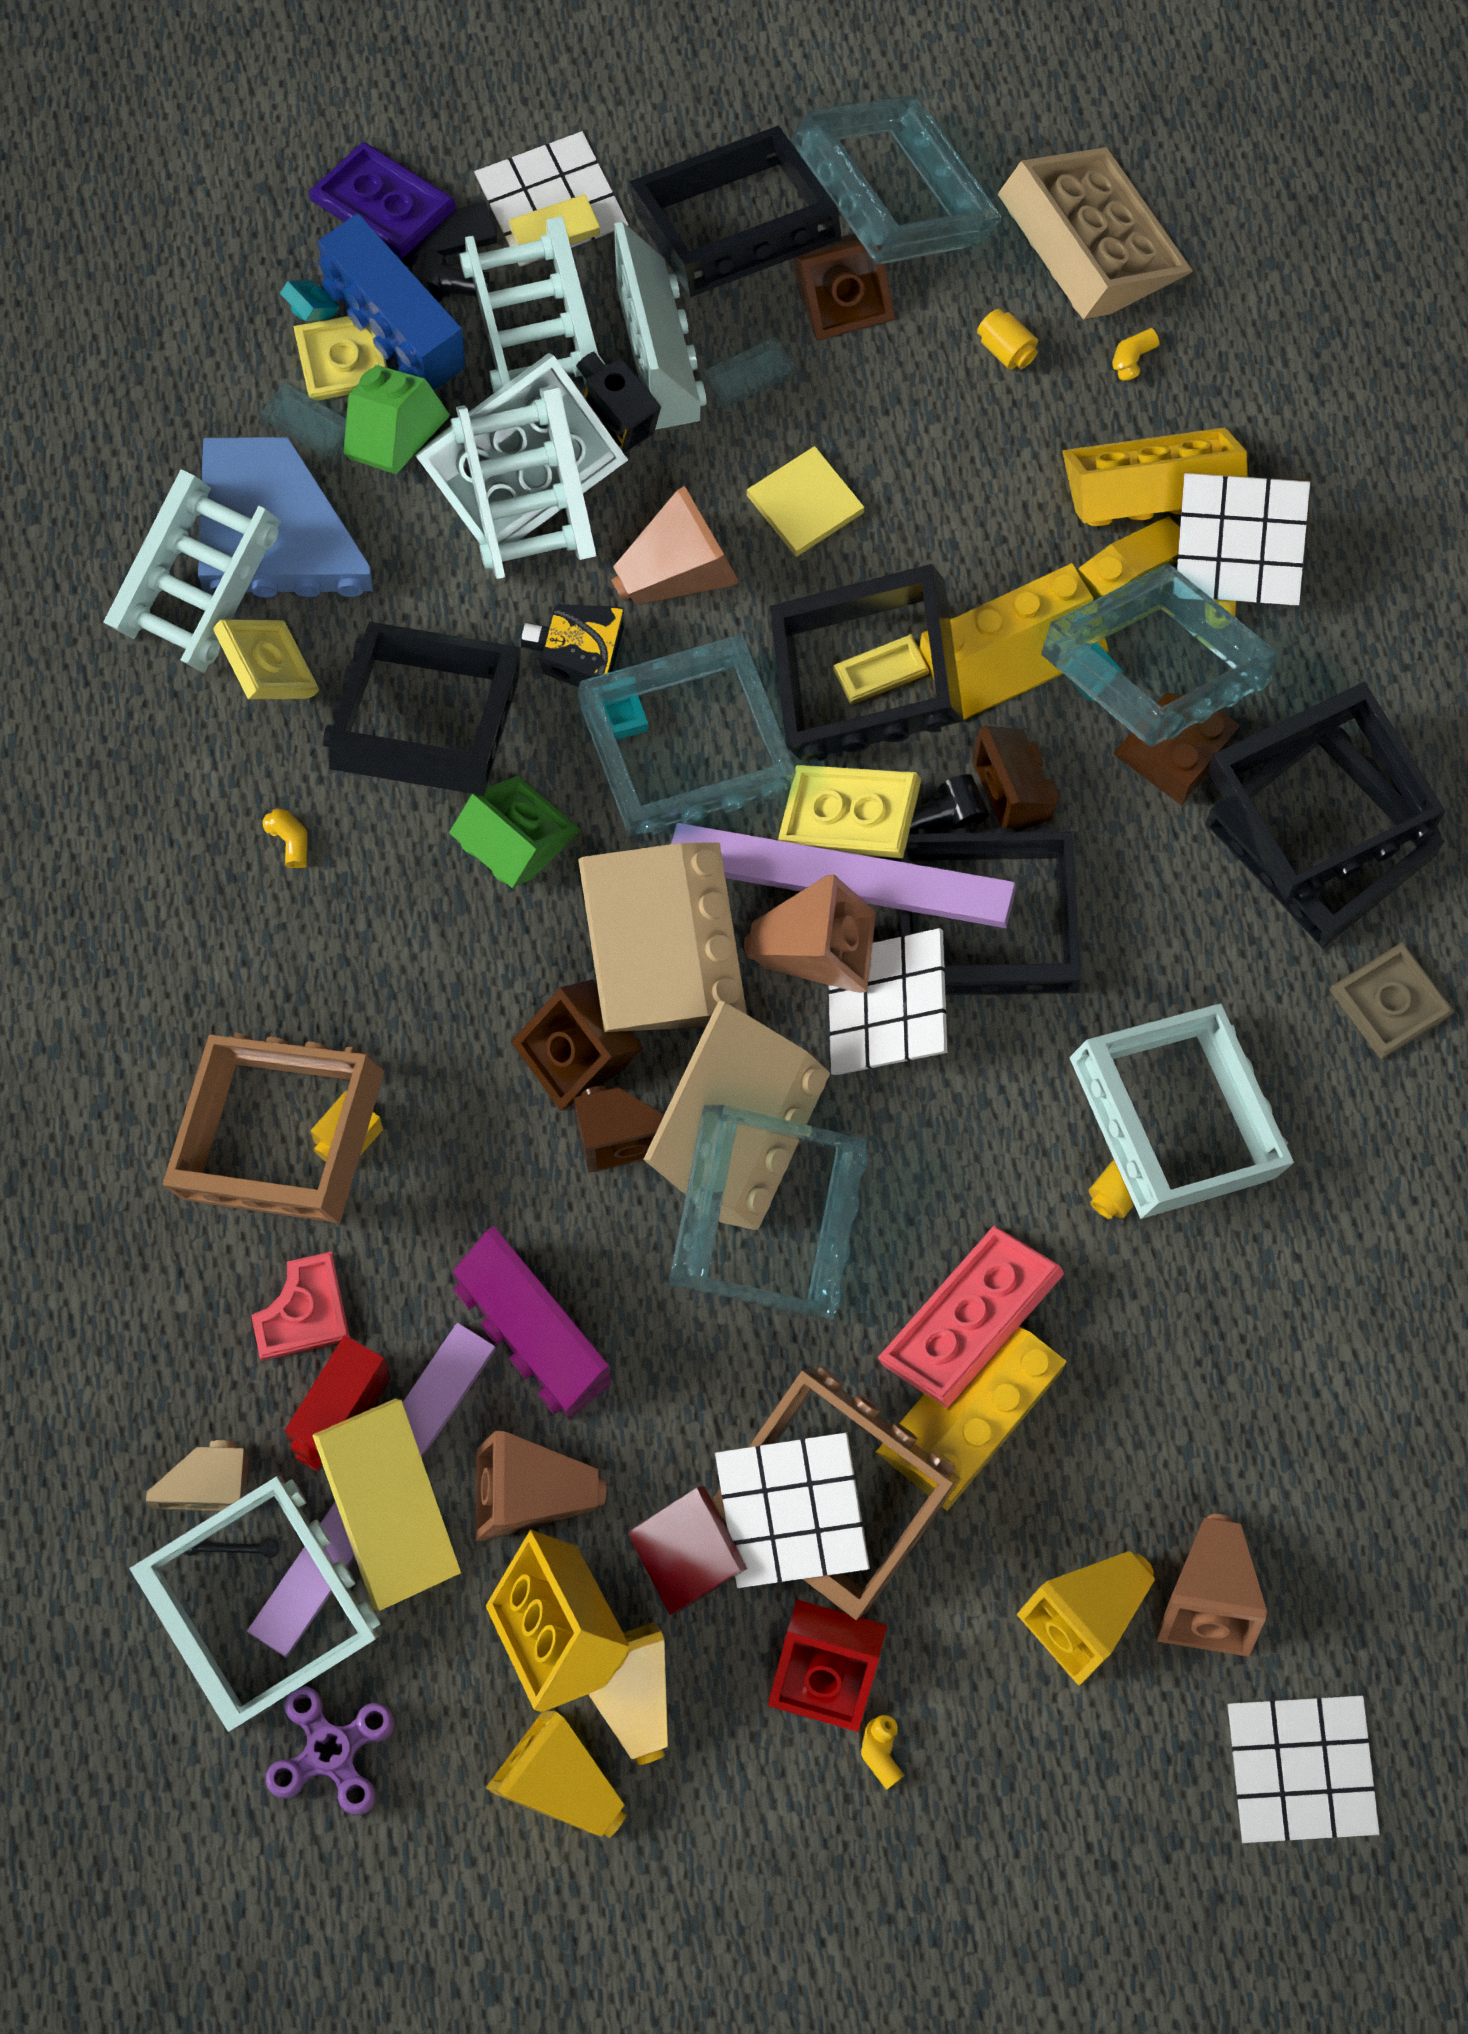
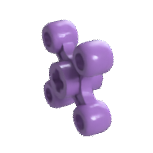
M308 1686L299 1687L287 1695L285 1711L293 1723L300 1725L305 1730L307 1745L298 1757L290 1760L281 1759L274 1762L268 1768L265 1778L268 1790L275 1797L290 1799L301 1792L304 1784L311 1777L326 1775L335 1781L338 1788L339 1804L346 1813L353 1816H361L368 1813L376 1802V1791L374 1785L368 1779L356 1772L354 1756L362 1745L369 1742H381L392 1734L395 1726L392 1711L381 1703H370L359 1711L357 1718L351 1724L343 1727L329 1724L324 1717L323 1701L318 1692ZM309 1699L312 1701V1706L308 1712H297L296 1707L301 1700ZM372 1716H382L384 1722L379 1729L371 1730L368 1728V1721ZM331 1739H337L336 1745L339 1749H342L341 1754L332 1755L330 1762H324L325 1757L321 1752H318L320 1746H328ZM283 1772H291L293 1775L292 1782L286 1787L278 1786L277 1780L279 1775ZM354 1789H364L365 1797L360 1803L353 1804L349 1801V1795Z

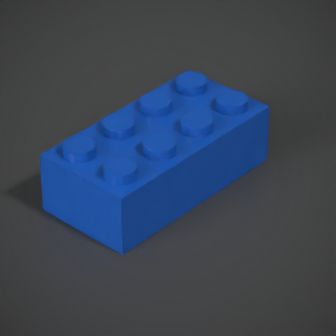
M358 213L318 240L320 251L318 264L323 271L324 280L321 283L325 292L334 302L340 300L346 306L350 320L360 331L366 328L370 333L372 331L376 337L373 338V343L385 359L392 357L400 366L398 368L400 372L425 378L433 391L465 369L462 328Z

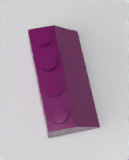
M493 1225L453 1270L454 1279L458 1285L452 1290L468 1310L475 1306L484 1316L485 1320L480 1324L496 1345L504 1341L514 1354L509 1357V1360L517 1372L525 1380L531 1375L542 1388L537 1394L553 1415L561 1411L567 1419H570L611 1386L609 1365Z

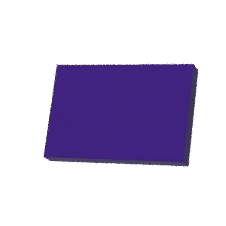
M364 141L309 190L312 202L343 222L358 213L392 252L401 259L456 209L453 197Z

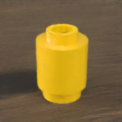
M1000 308L989 313L977 329V333L982 337L981 343L1009 370H1013L1017 366L1020 369L1027 367L1038 353L1035 349L1038 339L1010 312L1004 313Z
M1113 1159L1089 1188V1194L1092 1197L1090 1204L1100 1215L1107 1219H1112L1113 1216L1123 1219L1133 1208L1134 1203Z

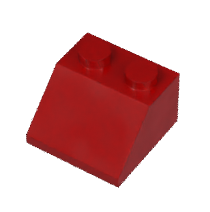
M797 1599L767 1706L858 1732L888 1625L864 1618L855 1620L847 1613Z

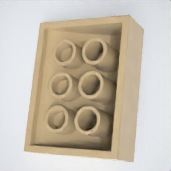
M1107 147L1022 160L998 193L1009 214L1015 219L1028 238L1030 245L1039 254L1052 277L1058 282L1071 301L1073 308L1083 320L1112 314L1187 276L1193 271Z
M720 842L676 843L585 856L578 859L604 1032L706 1027L718 1001H725L747 1014Z
M718 1001L643 1160L715 1220L725 1224L759 1230L798 1142L806 1129L815 1105L824 1090L830 1072L806 1050L727 1002Z

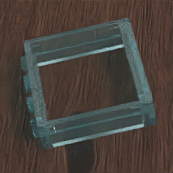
M916 95L808 111L790 140L837 205L838 210L876 265L977 246L987 239L1002 217ZM890 131L949 216L898 225L838 139ZM881 244H882L883 246H882V248H881L880 251H879V249L876 247V245H881Z
M1167 563L1051 622L1041 655L1149 747H1153L1167 738L1170 740L1174 739L1184 729L1197 722H1205L1218 710L1234 706L1242 697L1249 693L1263 690L1273 677L1270 673L1278 652ZM1160 609L1233 668L1163 707L1158 705L1089 647Z
M743 634L580 681L577 700L629 837L649 832L655 835L665 830L666 825L682 821L683 824H692L704 819L708 815L707 813L722 808L724 812L735 811L744 807L748 800L761 796L766 800L774 799L777 793L787 791L788 787L792 785L796 770ZM735 668L773 766L641 806L603 706H609L629 700L637 695L638 697Z
M704 1105L668 1286L804 1316L834 1320L835 1310L838 1308L842 1297L840 1283L843 1267L850 1255L849 1236L851 1225L859 1208L857 1194L860 1178L867 1166L866 1147L868 1140L727 1105ZM737 1125L836 1149L808 1299L708 1278Z

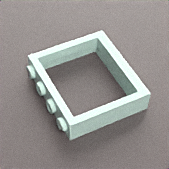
M1222 1004L1087 1039L1070 1057L1140 1219L1277 1178L1294 1163L1286 1146L1288 1142L1279 1131L1272 1115L1271 1105L1262 1094L1254 1076L1253 1066L1250 1060L1245 1057L1236 1037L1235 1027L1230 1024ZM1197 1036L1255 1165L1171 1190L1113 1059Z
M276 1476L129 1568L228 1732L379 1637L374 1628L380 1625V1621L374 1610L366 1600L359 1604L350 1589L356 1582L349 1569L342 1560L334 1563L325 1548L331 1544L327 1533L317 1519L311 1523L301 1509V1506L307 1503L302 1492L293 1479L285 1483L282 1476ZM275 1496L356 1629L357 1634L242 1705L161 1572L160 1567Z

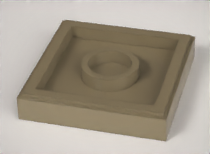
M1403 942L1335 983L1330 988L1332 994L1381 1060L1451 1017L1455 1012Z

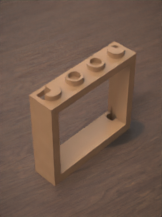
M237 1032L234 1033V1036L229 1037L209 1035L162 1185L180 1199L191 1202L340 1224L385 1071L371 1059V1054L357 1052L353 1047H346L343 1052L331 1050L329 1047L316 1042H306L303 1047L292 1045L290 1042L276 1037H267L265 1042L256 1041L247 1035ZM236 1065L350 1080L318 1190L203 1173Z
M812 1367L800 1372L749 1447L777 1443L812 1391H815L938 1484L864 1589L843 1573L803 1579L855 1620H858L870 1610L959 1484L961 1478L953 1473L955 1465L946 1457L936 1451H932L929 1455L917 1446L915 1442L918 1438L910 1430L898 1423H894L891 1426L878 1417L880 1409L871 1401L861 1395H856L853 1398L842 1390L840 1386L843 1382L835 1374L823 1367H819L818 1370ZM720 1487L712 1501L719 1515L726 1520Z

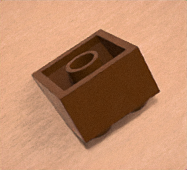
M868 229L844 235L840 241L791 259L796 285L816 340L895 320L881 241Z
M1166 692L1114 752V755L1182 806L1208 775L1207 770L1213 754L1234 744L1241 725L1207 700Z
M996 726L979 728L972 763L1000 828H1013L1018 832L1052 820L1056 804L1059 803V797L1051 779L1045 780L1040 769L1043 763L1037 744L1034 741L1029 743L1023 729Z
M593 979L560 987L511 1041L560 1111L572 1105L574 1097L582 1096L581 1093L584 1090L600 1086L619 1074L643 1049L631 1031L604 1032L598 987Z
M595 1086L584 1090L581 1093L582 1096L574 1097L576 1124L588 1173L644 1161L643 1159L664 1117L663 1113L619 1087L608 1090L607 1086Z

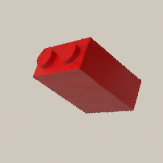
M343 1336L284 1430L291 1443L290 1449L296 1453L295 1459L314 1471L318 1472L323 1464L312 1435L373 1408L391 1379L384 1357L351 1338Z

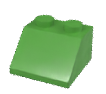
M375 365L361 376L358 385L349 393L343 453L350 460L397 474L449 418L450 414L425 378Z
M515 776L487 787L485 796L472 794L449 833L461 843V847L468 854L477 857L490 868L493 875L499 881L514 888L532 880L581 829L520 776Z

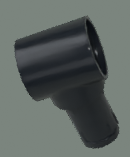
M420 250L411 255L409 260L410 272L438 303L442 301L443 297L449 298L450 294L477 297L472 277L465 278L463 270L454 269L453 264H446L445 258L438 252ZM483 272L488 291L490 272Z
M962 774L947 780L938 787V794L933 796V801L915 807L909 834H918V829L930 830L941 825L945 828L953 826L954 829H958L974 821L977 825L985 821L989 817V812L971 774Z

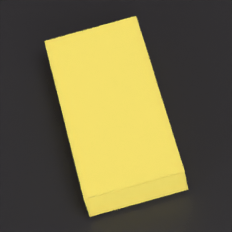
M586 194L509 219V227L517 245L540 240L541 235H546V219L563 216L570 245L600 235L599 223Z
M912 634L837 663L833 668L850 705L929 674V668Z

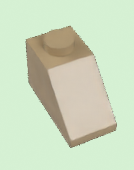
M216 1440L210 1442V1447H196L147 1491L146 1502L152 1509L222 1511L246 1496L249 1457L244 1448H238V1443L233 1441Z

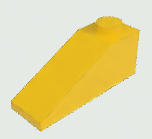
M1170 516L1110 544L1078 568V574L1092 595L1098 616L1101 619L1178 561L1180 527Z

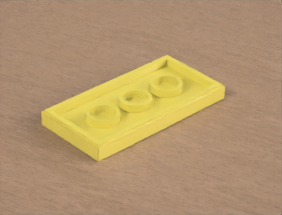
M393 1399L312 1435L374 1610L381 1611L461 1573L402 1400Z

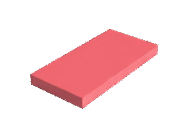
M994 1225L877 1358L888 1370L948 1409L1061 1279L1064 1272L1060 1265Z

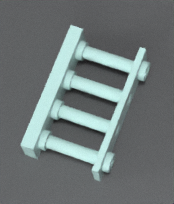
M563 216L546 219V235H541L538 241L480 254L477 252L474 236L465 237L466 252L459 254L464 277H472L480 306L495 366L494 370L489 371L493 392H497L530 367L527 366L508 371L502 348L563 334L565 338H573L576 351L570 352V357L558 359L557 361L567 375L574 373L575 377L582 376L584 384H586L587 380L576 365L587 354L593 351L597 352ZM544 257L545 260H553L556 273L551 274L548 280L489 293L487 291L482 270ZM554 296L555 299H563L566 312L560 313V318L497 331L492 309Z
M556 385L539 388L541 399L534 400L535 405L472 419L469 417L467 407L463 405L456 407L458 417L451 419L456 444L464 443L486 539V544L479 545L484 569H492L497 579L505 577L502 562L565 547L567 551L574 550L580 560L596 556L560 387ZM539 422L540 426L547 424L550 441L544 442V447L479 461L474 436ZM548 464L549 468L556 466L559 483L553 484V489L493 503L488 502L483 478ZM557 506L558 510L565 508L569 525L562 526V531L498 545L493 520Z
M181 469L103 623L132 639H135L141 629L162 637L186 649L181 661L205 673L208 665L215 661L220 651V642L212 628L221 619L232 620L267 549H270L277 540L278 527L281 520L258 506L251 519L209 499L208 494L211 487L196 476ZM202 514L244 534L233 557L189 537V531L197 516ZM183 552L224 572L214 595L170 575L169 571L178 554ZM163 590L205 611L194 634L150 613V608L159 592Z

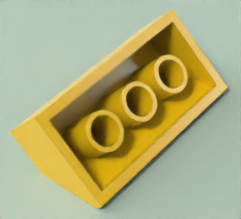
M1225 427L1063 450L1075 512L1083 523H1088L1091 526L1108 525L1112 523V519L1129 517L1132 520H1146L1152 518L1154 513L1166 511L1172 514H1182L1185 473L1248 477L1247 451Z
M1072 563L950 620L964 720L1062 675L1061 669L1089 640L1097 641L1106 653L1109 651L1093 597ZM927 630L921 634L919 650L934 679Z
M1018 1327L948 1409L924 1394L899 1423L918 1438L915 1442L917 1446L929 1455L932 1451H936L955 1465L953 1473L959 1476L961 1481L942 1506L946 1511L949 1510L1058 1378L1067 1362L1025 1329ZM884 1443L877 1449L876 1453L924 1493L928 1496L931 1495L938 1485L935 1481Z
M530 1529L487 1602L486 1608L533 1709L545 1712L607 1687L615 1672L624 1665L630 1645L578 1547Z

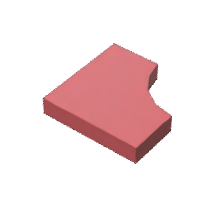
M332 1251L287 1261V1280L280 1296L268 1308L251 1315L261 1361L337 1344L344 1335L350 1338Z

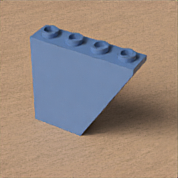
M288 437L203 438L202 481L211 487L208 498L251 519L258 506L281 520L278 527L277 540L270 549H267L246 592H252L258 597L269 598L276 596L278 592H295L302 597H315L320 592H338L342 596L356 597L361 595L363 591H373V580L369 564ZM200 514L199 542L233 557L244 534ZM199 561L198 577L202 590L214 595L224 572Z

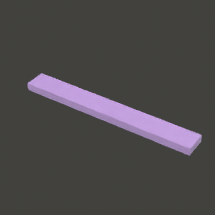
M677 823L671 844L720 842L724 873L727 879L801 892L826 875L835 874L867 904L1001 928L1007 927L1016 892V884L1012 881Z
M456 1323L403 1401V1406L421 1458L429 1450L496 1350L494 1345L459 1323ZM335 1501L320 1523L331 1541V1544L325 1548L334 1563L342 1560L347 1568H349L355 1556ZM306 1547L302 1549L247 1630L250 1635L285 1658L290 1656L332 1593L331 1588Z

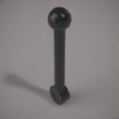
M272 1539L265 1540L262 1544L200 1542L184 1552V1554L193 1556L197 1552L260 1553L270 1559L276 1557L279 1553V1545Z

